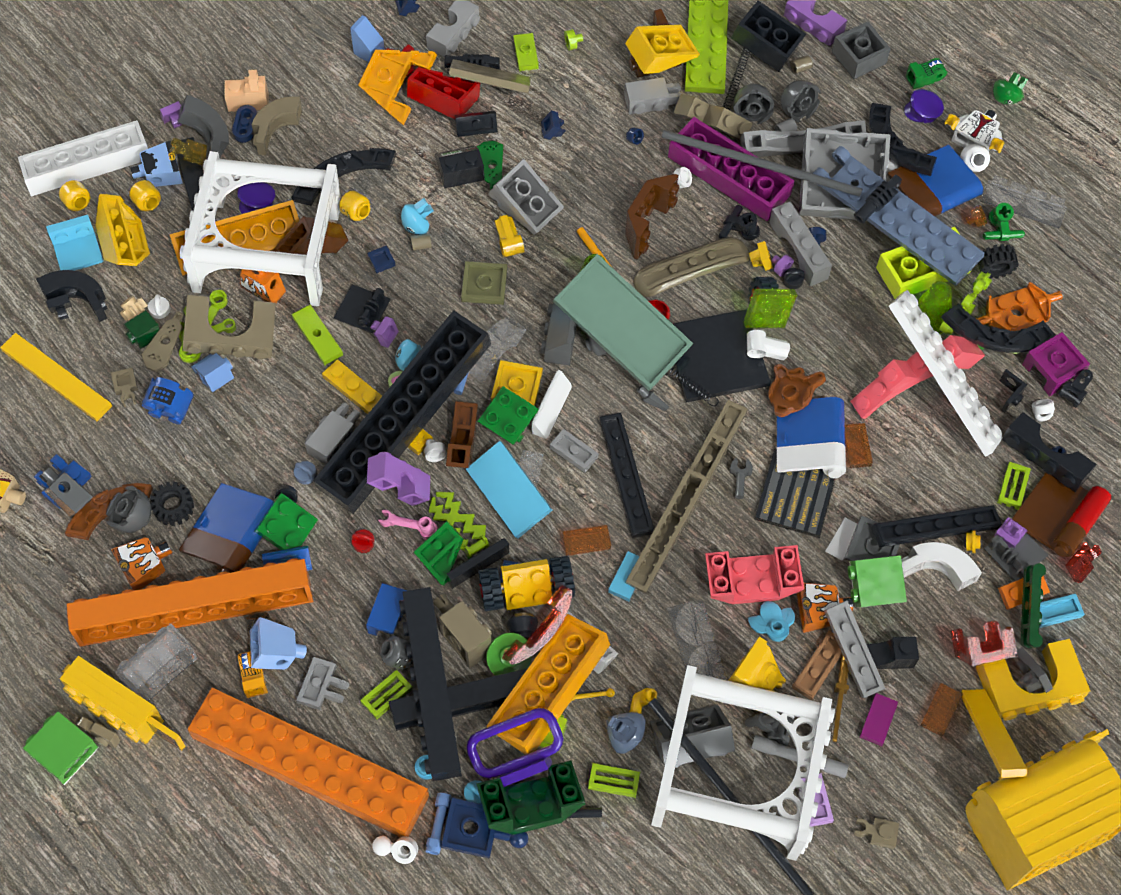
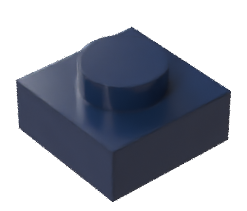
M387 245L367 253L376 274L396 266Z

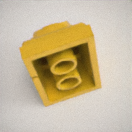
M759 636L728 681L773 691L775 687L780 689L782 684H785L786 679L782 676L772 651L767 645V641Z

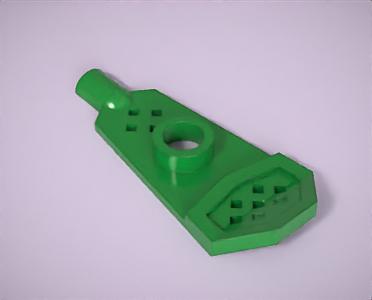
M484 141L477 148L480 151L484 165L485 182L490 184L491 190L502 178L503 144L496 141ZM493 164L496 167L494 169H491L488 166Z

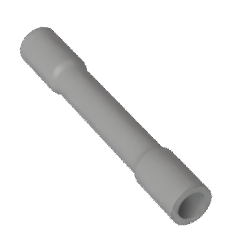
M755 735L751 749L797 762V751L795 748ZM826 758L823 771L845 779L849 764Z

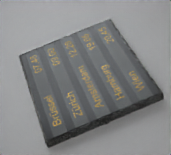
M774 448L754 520L820 538L836 478H830L823 472V469L778 473L777 449Z

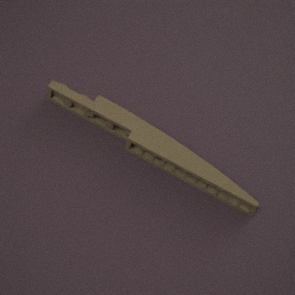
M727 400L694 462L685 473L628 576L626 584L647 593L722 462L727 448L747 414V408Z

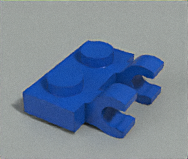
M57 454L50 460L53 463L52 466L61 472L58 476L65 472L81 487L92 477L87 470L74 460L68 465ZM40 470L34 478L40 486L46 489L48 485L39 477L43 473ZM59 485V490L65 492L64 486ZM44 491L42 492L46 499L61 509Z

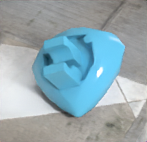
M425 198L416 204H405L402 208V225L409 233L421 235L428 232L430 225L425 217L434 210Z
M409 339L404 340L399 345L395 354V362L399 369L405 370L422 349L420 345Z

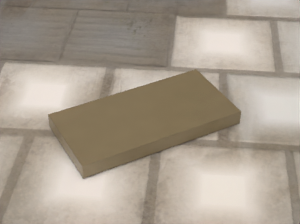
M455 59L452 60L449 71L450 76L528 93L531 77Z

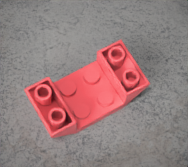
M798 545L774 547L773 554L737 558H729L728 551L705 553L710 596L712 599L729 604L777 601L804 590Z

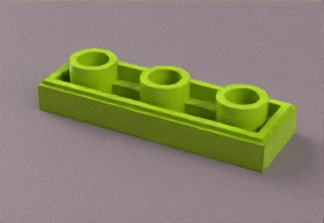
M311 305L292 314L293 320L324 366L343 356V351Z

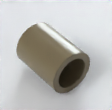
M806 55L792 60L790 66L793 73L797 74L811 69L813 63L810 56Z
M429 233L410 236L413 251L432 248Z

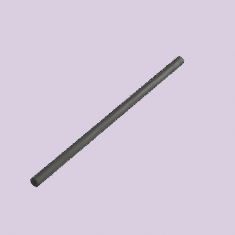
M663 130L662 138L859 197L863 190L859 187L667 130Z

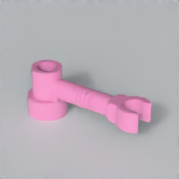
M382 510L384 516L388 517L387 520H378L383 527L397 525L417 529L424 540H427L438 530L437 525L429 517H422L418 521L391 514L389 510Z

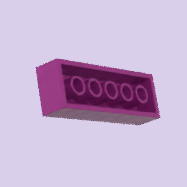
M695 117L678 133L755 156ZM675 141L669 143L668 158L682 167L688 168L691 173L767 222L770 219L772 209L783 205L792 194L795 180L785 174Z

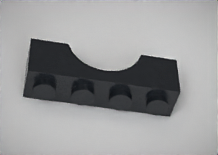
M1022 412L1007 428L1002 440L1008 446L1024 455L1029 461L1041 467L1047 474L1059 480L1065 487L1076 492L1090 477L1097 464L1079 451L1071 454H1062L1048 448L1040 436L1041 424Z

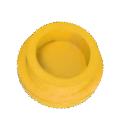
M972 531V533H966V551L976 553V549H981V535H976V531Z

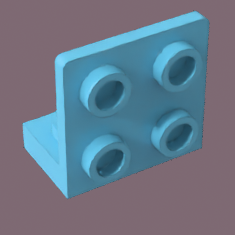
M88 215L46 226L54 246L60 270L75 271L103 262L94 228Z

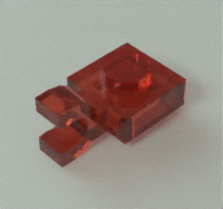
M1083 543L1080 550H1077L1065 566L1074 582L1082 583L1092 571L1094 566L1091 562L1102 553L1099 545H1094L1091 549L1088 543Z

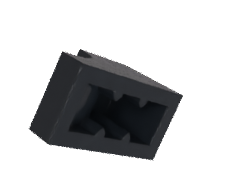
M916 636L893 637L888 641L866 644L877 669L914 668L919 660Z

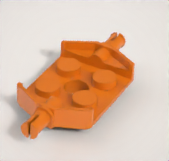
M1029 282L1026 288L992 298L990 295L986 301V315L976 319L983 325L988 324L989 326L1010 331H1019L1032 327L1042 320L1046 323L1051 317V302L1061 300L1062 293L1057 291L1046 294L1042 289ZM1011 310H1018L1022 315H1014Z

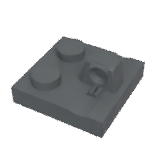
M860 516L844 559L855 561L896 556L900 544L879 548L872 530V526L878 522Z

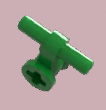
M1000 203L990 211L988 215L989 222L996 226L997 231H985L983 233L984 240L998 239L999 241H1008L1012 238H1023L1025 236L1024 230L1009 229L1008 221L1014 215L1013 207L1010 204Z

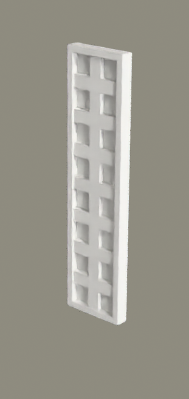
M908 290L904 291L889 305V308L986 457L994 452L1002 440V432L998 425H994L990 419L988 409L979 402L975 389L968 385L965 373L958 369L954 363L952 353L943 346L940 334L936 331L934 332L930 325L929 317L922 313L918 307L916 297L910 294Z

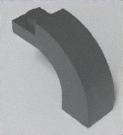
M186 95L180 106L178 122L196 129L203 136L206 142V160H208L210 151L218 152L221 158L229 144V133L224 120L215 109L204 101Z

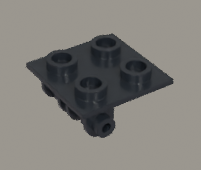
M352 284L334 319L373 334L374 330L370 327L374 321H380L391 298L385 297L384 290L381 288H377L372 292Z

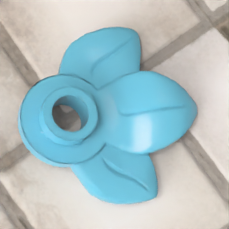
M765 601L761 605L760 615L749 617L748 622L755 632L767 634L771 640L780 642L788 636L789 627L795 621V614L792 608L781 610L776 603Z

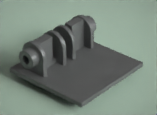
M1025 533L1015 548H1009L1004 538H1000L998 535L984 548L1014 581L1024 576V569L1027 566L1040 563L1049 556L1027 533Z

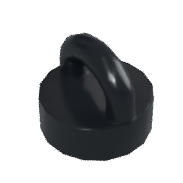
M789 268L784 272L783 283L787 288L798 289L803 285V270Z
M283 485L277 489L275 499L282 493L297 503L298 491L294 487Z

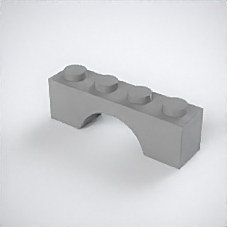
M788 202L773 208L769 224L779 239L783 237L792 245L798 258L799 269L804 271V278L808 285L811 287L827 280L832 264L792 203Z

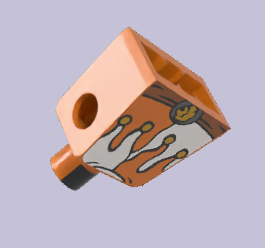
M242 269L240 272L241 288L264 302L277 303L286 292L279 273Z
M147 537L111 549L130 586L135 591L143 589L163 574L165 568L161 559L172 554L166 541L153 548Z
M803 583L804 590L796 593L803 633L830 627L824 610L848 601L853 611L852 598H839L838 588L835 585Z

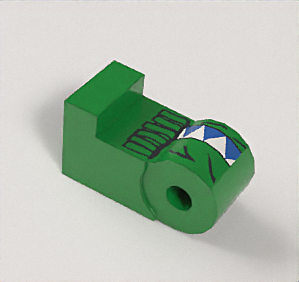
M934 58L922 64L917 62L910 63L906 78L914 90L942 80L947 75V70L939 58Z

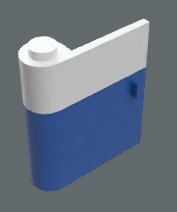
M838 397L812 399L804 409L798 412L791 413L785 417L777 416L778 473L823 469V472L830 478H839L845 474L846 451L843 399Z

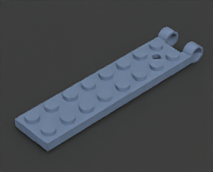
M839 146L832 153L833 159L843 166L837 174L831 178L820 167L812 174L849 185L854 181L858 182V186L855 187L863 189L860 197L817 184L857 212L866 203V198L884 179L852 157L847 149ZM896 189L898 193L880 211L874 212L867 221L956 286L984 257V252Z

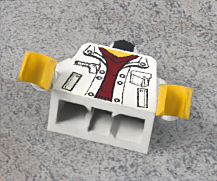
M976 110L970 115L966 114L961 117L949 114L944 122L952 130L955 129L951 141L963 148L970 144H977L985 147L988 152L993 149L1000 153L1004 145L1002 133L998 130L1000 123L995 120L997 115L993 110H987L984 114Z

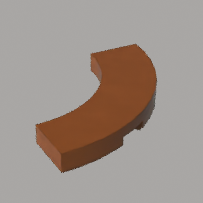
M144 483L124 484L122 487L109 491L107 489L97 494L73 516L67 526L65 535L89 540L96 526L107 517L106 512L109 504L118 492L123 494L127 491L125 487L134 486L150 498L153 489L152 485Z

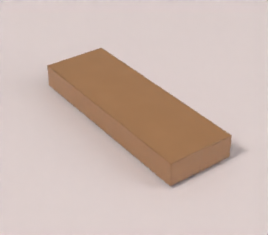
M827 632L792 685L794 690L810 700H813L842 655L833 632Z

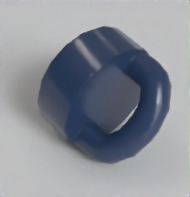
M821 227L808 228L820 246V243L826 240V230Z

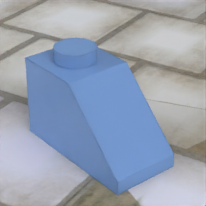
M362 15L350 28L353 52L358 57L369 62L375 49L385 50L384 42L369 20Z

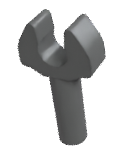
M735 458L730 465L729 473L736 476L735 498L743 499L745 477L752 475L753 466L750 460L747 459L745 469H739L737 466L738 458Z

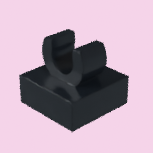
M67 294L46 300L51 313L57 312L60 320L69 318L66 308L73 306Z

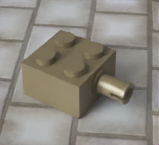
M441 594V600L437 597L433 602L443 614L439 617L441 635L470 669L486 657L487 649L492 642V632L485 623L481 624L476 618L478 617L477 613L470 605L466 606L461 601L454 606L445 594Z

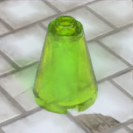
M938 281L933 283L917 301L922 313L929 317L930 325L934 332L936 331L941 335L943 332L939 328L944 321L941 316L952 308V288L949 284Z

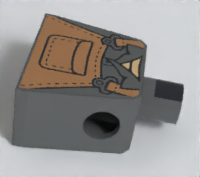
M48 467L39 476L48 485L44 492L69 517L76 514L92 498L84 488L65 472L58 476ZM58 486H64L65 492H61Z

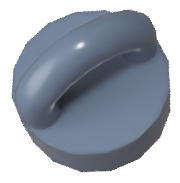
M309 461L297 462L294 468L296 481L301 484L312 483L317 476L315 465Z

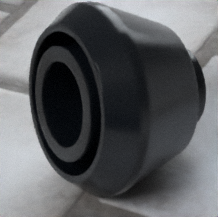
M518 613L509 618L507 627L510 632L517 633L529 641L535 635L539 621L531 613Z

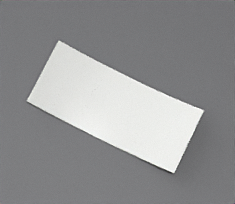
M845 517L825 552L843 560L857 523Z

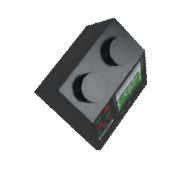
M475 145L435 153L444 189L484 180L483 161L480 151Z

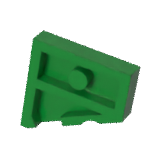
M446 521L414 551V554L437 581L444 586L447 583V573L453 568L464 538L450 522Z

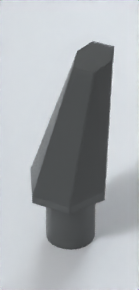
M643 385L638 387L637 392L643 397L642 400L645 403L664 411L669 408L654 392L648 391Z

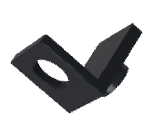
M1008 369L1004 371L999 381L1014 393L1005 402L1001 410L1004 413L1012 405L1016 407L1024 398L1022 394L1028 385ZM1007 378H1011L1016 383V386L1012 385Z

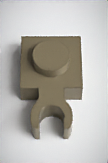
M133 367L112 372L111 377L116 395H121L122 405L126 407L125 401L128 398H131L134 405H136L137 400L133 391H137L138 386Z
M84 717L77 724L80 730L95 737L94 741L102 747L106 748L109 745L116 749L121 741L115 732Z
M874 818L873 824H869L864 819L856 820L855 824L862 825L864 831L855 830V836H870V844L895 849L899 823Z

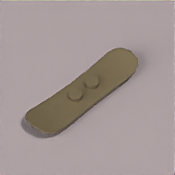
M721 238L645 266L635 275L633 280L634 286L643 297L655 296L697 277L745 263L750 259L749 251L745 244L737 238Z

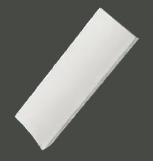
M136 120L19 156L18 160L30 195L34 196L60 188L70 180L83 181L142 162L140 152L147 150L148 147L139 123Z

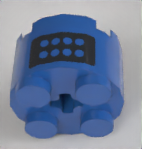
M157 377L156 380L152 378L142 400V407L148 409V414L152 417L160 418L161 415L169 417L168 420L170 422L180 425L186 416L194 394L188 388L185 391L179 388L180 384L161 377Z

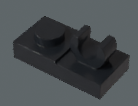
M495 111L455 115L457 137L498 132Z

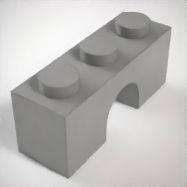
M456 0L448 9L449 23L453 25L444 26L436 23L426 35L427 49L443 57L454 53L458 44L465 40L473 26L475 27L479 23V6L467 0Z

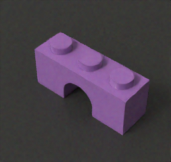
M789 0L786 3L784 16L789 21L800 26L804 31L818 38L819 41L831 46L834 43L835 36L844 33L847 19L833 10L826 15L819 16L813 13L816 0Z
M380 452L378 455L368 458V484L382 491L397 486L398 499L411 506L430 500V475L422 472L419 468L407 464L406 461L392 456L388 452Z

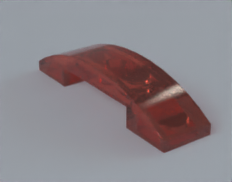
M561 585L547 602L553 608L550 614L525 644L516 640L502 659L514 665L528 659L542 649L563 623L570 607L573 591Z

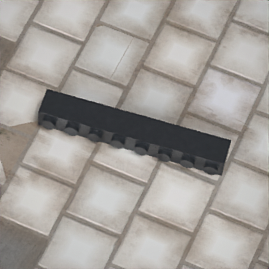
M431 587L403 591L404 600H400L399 605L401 615L406 614L407 622L402 623L404 636H409L411 643L406 645L408 659L413 658L414 666L409 668L411 681H417L418 689L413 690L415 704H420L421 712L417 713L419 727H424L425 735L420 736L422 750H427L429 759L424 760L426 775L431 774L432 781L461 777V767Z

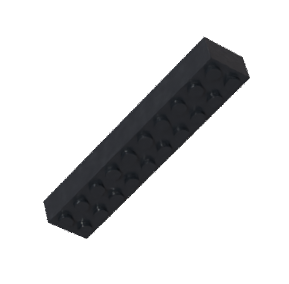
M453 310L316 476L313 482L317 488L347 511L354 514L375 488L367 483L368 458L378 455L380 452H388L399 459L491 345L489 334Z

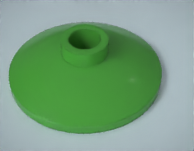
M512 632L497 636L489 645L486 653L488 668L495 676L527 669L532 660V650L529 642L523 636ZM505 651L510 652L508 658L503 657Z

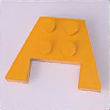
M375 49L358 86L400 124L404 125L411 108L408 105L395 101L399 89L411 65L431 70L437 54L433 51L423 53L419 51L401 52L400 50Z

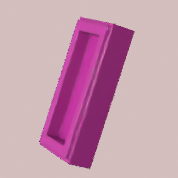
M876 693L859 738L882 747L898 701Z

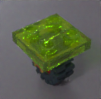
M774 277L753 278V281L750 283L751 287L748 290L750 291V294H748L750 301L748 302L749 307L743 321L745 327L785 328L797 297L795 289H778L779 284H776L777 280Z

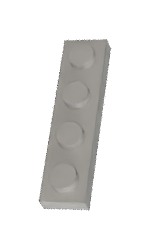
M848 601L824 610L861 697L866 698L886 689Z

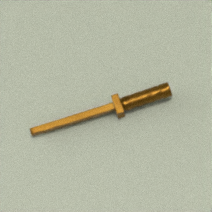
M843 654L841 655L839 679L834 687V692L838 693L832 742H837L843 694H847L849 690V685H847L849 667Z

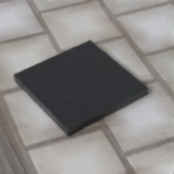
M747 309L673 323L693 343L675 363L677 373L680 371L678 378L684 374L680 379V382H682L683 378L687 376L683 384L690 378L686 386H689V389L696 383L692 391H695L696 387L700 385L696 393L703 387L698 396V394H695V392H692L688 387L680 383L686 403L702 400L700 395L704 398L707 392L709 394L705 399L709 398L711 394L712 397L770 386L771 381L763 357L751 358L747 355V333L754 330Z

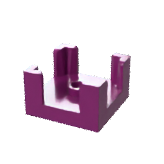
M1061 332L1029 351L1022 365L1028 372L1031 371L1033 366L1047 379L1043 389L1050 397L1059 391L1064 382L1072 377L1075 380L1082 370L1088 369L1090 363L1065 334Z

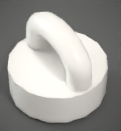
M686 167L677 168L674 174L679 175L678 184L680 188L689 187L692 183L691 172Z
M158 294L148 303L149 313L156 319L165 318L170 313L171 308L168 300L160 297Z
M1041 399L1031 404L1037 421H1047L1053 416L1055 407L1054 401L1051 399Z
M428 439L426 440L424 454L426 460L438 462L446 457L447 450L445 444Z

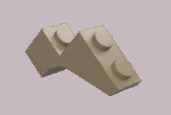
M684 94L680 95L673 112L688 121L695 117L714 130L737 140H740L743 132H749L753 124L726 108L710 105L694 96Z

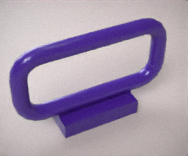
M537 708L474 733L468 739L466 749L477 774L485 778H494L502 775L500 779L505 787L548 770L552 765L550 756L558 752L562 747L563 734L553 713L547 709ZM537 718H543L548 723L554 738L551 745L489 769L482 764L476 750L478 742Z

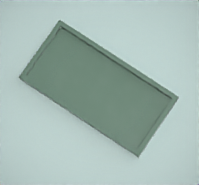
M598 254L553 300L564 313L648 391L656 385L693 344Z

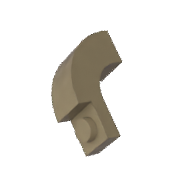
M284 97L274 100L257 113L252 122V129L254 133L253 144L257 147L258 155L267 154L271 136L277 129L286 125H299L302 113L300 97Z

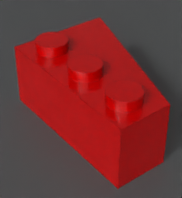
M418 67L407 80V97L452 119H455V115L465 114L479 99L480 82L444 76L443 72Z

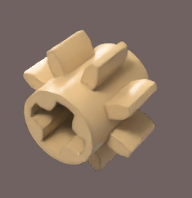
M131 296L120 305L123 308L120 314L126 321H129L145 311L144 308L148 305L142 297L136 299L134 296Z

